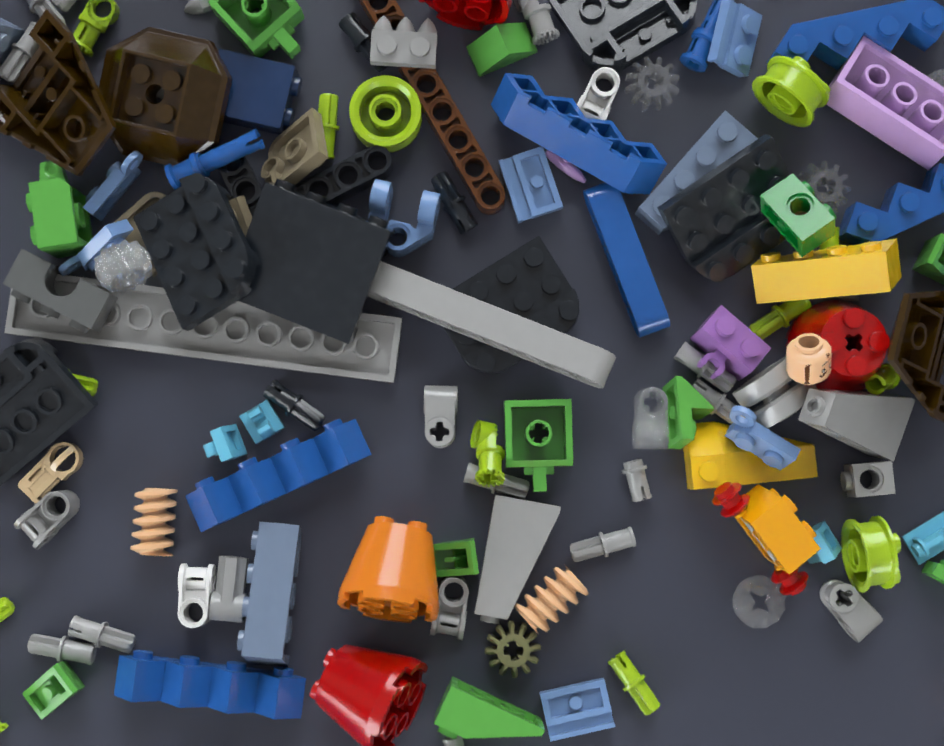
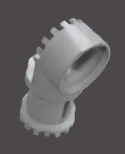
M513 0L517 11L523 13L524 19L529 21L534 36L532 38L533 45H543L544 41L549 43V39L553 41V39H557L560 36V32L554 28L550 16L552 10L550 4H539L538 0Z

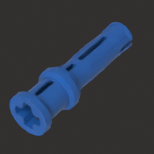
M713 0L700 27L693 30L691 34L692 41L686 53H682L679 58L681 64L690 70L705 72L708 67L706 62L722 0Z
M253 129L251 132L206 153L193 152L189 155L188 159L178 164L172 165L169 163L165 165V174L173 189L176 190L182 186L179 179L185 176L199 173L208 178L211 171L260 149H264L263 139L249 144L250 141L261 136L257 129Z

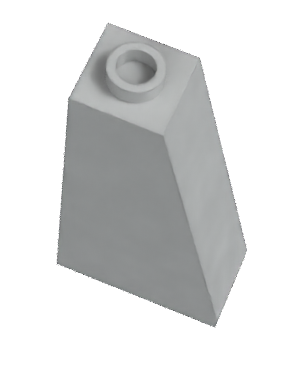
M809 388L798 420L866 455L894 462L915 399L886 392L875 395L869 391Z
M501 495L494 496L474 614L481 615L480 621L499 624L500 619L508 620L560 514L561 506Z

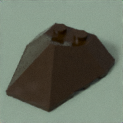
M46 9L29 34L39 45V48L13 85H0V132L6 136L16 138L25 147L35 149L46 155V159L74 175L82 176L117 126L72 32L51 9Z
M944 290L904 293L890 335L887 361L932 418L943 423L944 385L940 384V379L944 367Z

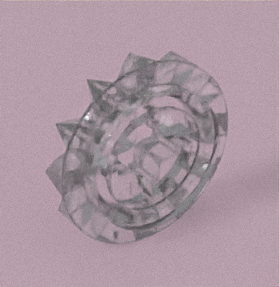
M755 575L744 579L736 587L733 594V609L737 617L744 624L752 628H768L774 623L779 622L782 613L786 610V596L779 592V584L772 583L771 578ZM750 592L760 597L765 594L767 595L765 604L769 609L768 612L761 608L752 610L755 601L752 599L753 596Z

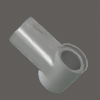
M219 556L216 588L212 592L209 605L210 620L244 623L245 617H242V604L244 596H248L245 593L249 558Z

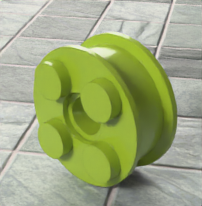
M786 56L772 57L767 64L768 71L765 75L756 77L752 83V90L756 98L778 119L796 127H808L814 121V111L828 103L830 87L810 69V65L805 59L799 56H795L793 59Z
M381 75L370 78L356 89L350 101L349 116L353 130L358 139L368 148L376 145L386 148L389 152H396L412 143L419 133L422 123L420 100L415 90L406 81L398 77ZM383 108H390L395 114L390 120L384 121L377 117L378 112Z
M872 516L868 522L858 523L855 519L846 520L841 531V552L846 574L851 585L858 592L863 593L867 592L870 586L880 585L884 589H891L895 584L900 583L901 575L898 553L901 551V541L898 534L892 533L888 523L881 516Z

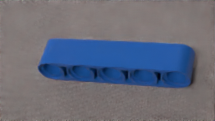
M605 182L583 190L586 206L637 336L641 338L670 327L667 310L621 191Z

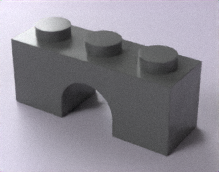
M21 249L3 282L4 285L13 289L10 295L28 304L31 299L41 303L42 306L39 310L57 319L60 314L70 318L69 325L86 334L89 329L100 332L118 297L83 279H80L72 293L66 296H59L54 288V281L59 272V267Z

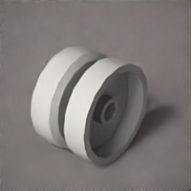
M784 356L742 384L732 394L740 406L747 408L762 400L763 403L757 406L753 412L757 416L756 422L768 429L799 411L803 407L809 388L817 387L815 384L804 385L796 381L788 384L792 379L787 374L786 356Z

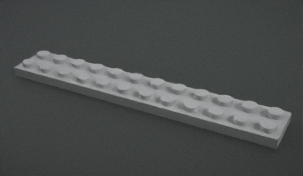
M57 274L54 288L59 296H66L72 293L80 279H83L118 297L101 331L97 332L89 329L86 334L70 326V318L60 314L57 319L39 310L42 304L33 299L28 304L12 295L9 298L4 333L10 335L395 383L403 319L399 317L362 313L356 327L358 331L355 339L347 344L237 301L190 331H186L181 328L163 287Z

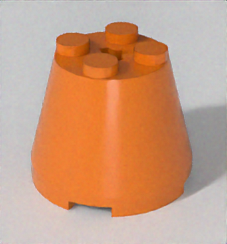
M376 516L374 523L367 526L340 586L337 604L343 609H350L352 605L357 607L358 611L363 612L365 617L385 621L411 623L412 620L421 616H425L424 621L432 622L437 620L440 604L433 536L427 531L428 525L419 521H409L407 525L394 523V519L390 517Z

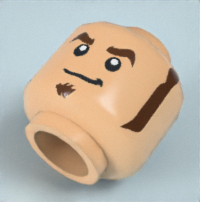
M813 333L801 334L790 341L786 348V371L789 377L797 383L804 385H814L827 379L831 373L832 348L830 344Z

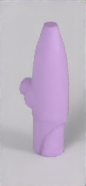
M549 150L545 152L546 157L566 175L581 183L587 181L583 173L574 164Z

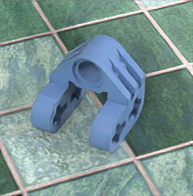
M379 179L374 180L369 200V217L373 215L388 221L393 200L392 182ZM423 191L416 228H413L408 223L395 220L388 221L387 228L395 230L394 234L402 233L407 237L406 242L401 246H394L388 242L386 249H388L390 255L395 257L405 256L433 240L440 210V193Z

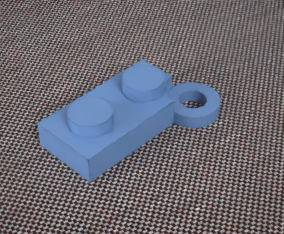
M135 150L126 157L123 163L115 162L108 169L107 178L101 186H96L89 192L86 197L87 203L83 208L102 221L142 172L138 169V166L143 159V154Z
M127 219L105 225L76 256L71 257L59 266V273L62 276L68 275L81 265L85 270L91 269L92 272L99 270L108 263L107 257L111 253L125 246L127 243L125 238L134 230Z
M744 406L732 407L729 418L734 423L729 426L725 437L733 441L737 447L753 453L761 458L766 465L777 468L780 471L797 459L800 448L756 422L757 416L749 408Z

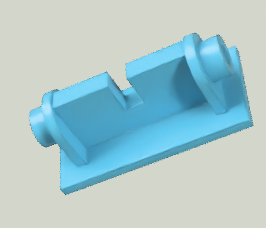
M944 511L901 536L918 565L944 551Z

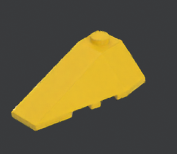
M715 421L696 423L695 439L683 447L687 489L690 490L718 488L725 482H738L741 485L818 477L814 444L782 437L801 450L797 459L780 471L777 468L766 465L761 458L753 453L737 447L733 441L725 437L730 425Z

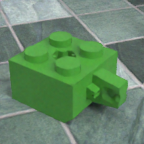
M295 0L208 1L216 17L254 57L261 58L271 48L275 50L279 46L291 59L301 51L299 44L291 37L296 32L294 28L305 19L301 7ZM255 8H258L259 11H260V12H258V13H256V12L252 13V11H253Z
M52 161L41 162L39 181L28 182L30 193H26V205L29 212L33 214L34 225L30 227L32 242L34 245H37L38 249L55 258L76 256L93 238L90 213L83 208L87 203L86 196L69 185L64 168Z
M572 400L504 401L505 468L524 467V475H532L533 492H547L546 475L554 474V466H573ZM536 424L542 426L541 430L546 429L547 436L541 438V443L534 442L535 437L531 439L529 436V431L534 430Z

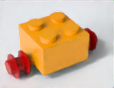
M725 482L714 491L713 505H723L721 515L723 517H734L762 555L775 564L771 581L774 584L782 583L779 588V592L782 595L790 594L793 596L802 592L807 585L806 582L809 575L805 571L798 572L804 562L820 550V547L814 540L817 534L812 527L804 520L800 522L794 514L798 511L795 504L786 495L781 497L774 488L768 490L757 484L746 494L740 495V483Z

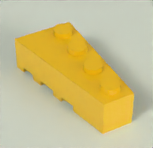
M897 239L871 241L849 246L835 245L823 250H812L803 257L797 251H793V254L782 256L780 252H770L760 255L761 259H758L751 265L756 304L891 292L902 277Z

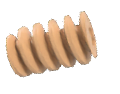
M145 488V490L134 494L135 497L144 500V503L133 507V510L142 513L143 516L132 520V523L141 526L142 529L131 533L132 537L141 540V542L130 546V550L141 555L173 556L172 553L165 551L164 548L174 545V541L166 538L165 535L175 532V528L166 524V522L176 519V515L167 511V508L177 505V502L168 498V495L177 493L178 489Z
M566 565V571L557 567L553 569L556 580L548 576L544 577L546 589L538 585L534 586L536 598L528 594L524 595L527 603L526 607L518 603L514 605L519 614L537 633V628L545 632L550 630L547 619L555 623L560 621L557 610L565 614L569 613L566 601L575 605L579 603L576 592L585 596L589 594L587 588Z

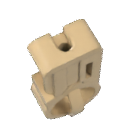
M56 443L19 481L18 487L34 503H38L60 480L66 481L80 469L84 459L81 449L74 443ZM68 446V448L54 460L56 452L59 449ZM74 452L76 460L73 467L66 471L60 470L58 468L59 465Z

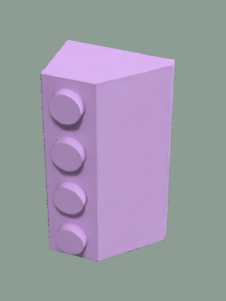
M863 36L829 85L831 89L830 97L826 105L927 170L931 169L944 156V87Z

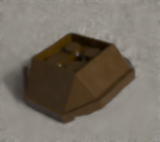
M147 27L106 50L99 90L117 126L110 139L122 155L128 156L137 150L143 154L142 160L163 165L169 163L175 165L188 159L189 155L193 152L203 154L219 144L233 79L218 54L219 52L214 42L203 38ZM163 88L164 98L160 103H157L156 94Z

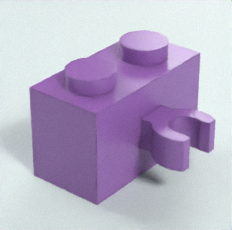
M722 305L712 312L690 337V340L706 353L698 361L697 367H703L708 361L715 366V371L710 376L712 380L716 379L726 370L740 381L753 372L771 349L768 344Z

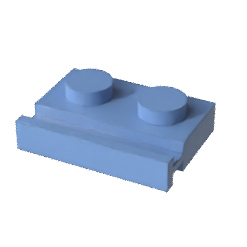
M722 0L707 61L717 63L718 67L737 77H747L763 15L742 3H735L734 0Z
M542 146L513 155L504 160H498V165L518 223L563 209V204Z
M604 678L539 692L550 742L615 727Z

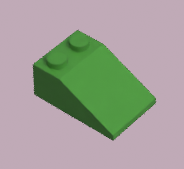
M453 676L435 712L434 724L439 726L438 731L452 739H456L458 735L465 739L543 736L545 731L541 717Z

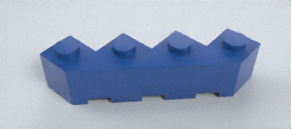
M905 0L792 24L767 63L774 56H786L792 59L795 56H799L808 61L810 56L814 55L838 70L849 58L863 36L889 52L892 51L900 37L925 52L938 40L944 30V7L934 0Z
M512 73L504 74L491 103L492 108L503 125L623 193H651L667 165L653 143L626 141L613 121L586 118L573 98L545 95L533 76Z
M939 163L927 171L921 190L900 182L887 189L880 210L860 202H855L846 208L840 224L839 240L852 245L871 241H883L943 214L944 164Z
M341 418L325 424L323 426L325 432L312 439L300 443L299 438H295L280 445L282 451L270 458L258 462L256 457L239 463L237 465L239 471L228 477L215 481L213 476L195 483L194 485L197 490L185 497L200 532L236 518L238 515L280 498L282 495L302 488L326 475L344 469L372 455L356 419L343 423Z
M133 650V655H119L114 696L130 702L161 701L178 708L209 707L226 714L257 713L274 720L301 718L306 678L293 674L294 669L274 667L273 670L250 668L247 667V663L239 661H227V665L201 662L200 657L182 655L180 659L153 656L154 652L148 650Z

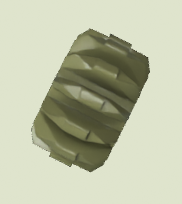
M508 620L509 631L506 632L500 624H497L495 628L500 636L497 637L493 634H488L487 640L496 646L485 647V654H497L489 660L490 667H494L501 662L499 674L503 676L508 667H510L513 678L518 677L517 667L520 666L526 674L530 673V668L526 661L528 660L534 664L539 662V658L530 653L541 650L540 643H530L537 637V633L531 631L524 636L527 630L525 622H522L518 631H516L514 621ZM516 641L517 646L522 647L521 652L516 651L517 656H510L509 651H504L505 646L509 647L508 642Z

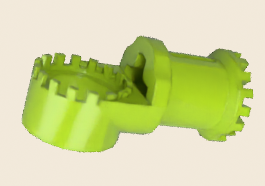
M89 0L82 14L79 15L80 22L73 36L81 52L85 55L93 56L94 52L92 49L100 34L105 33L108 26L115 23L118 19L120 10L115 0ZM101 2H109L112 6L111 13L107 17H97L95 12L96 6Z
M477 420L472 429L470 439L471 448L476 449V458L479 460V468L475 474V480L479 485L482 484L483 487L486 484L487 487H490V485L495 487V484L500 486L505 481V475L502 472V460L505 458V450L502 446L496 444L498 426L494 423Z

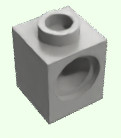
M892 461L844 464V472H841L840 480L843 491H847V497L857 498L896 494ZM865 470L872 476V483L868 488H864L860 483V476Z

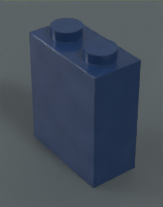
M219 49L218 54L233 79L224 123L280 135L286 130V127L293 124L295 109L291 108L294 96L298 97L301 91L302 78L299 77L296 67Z

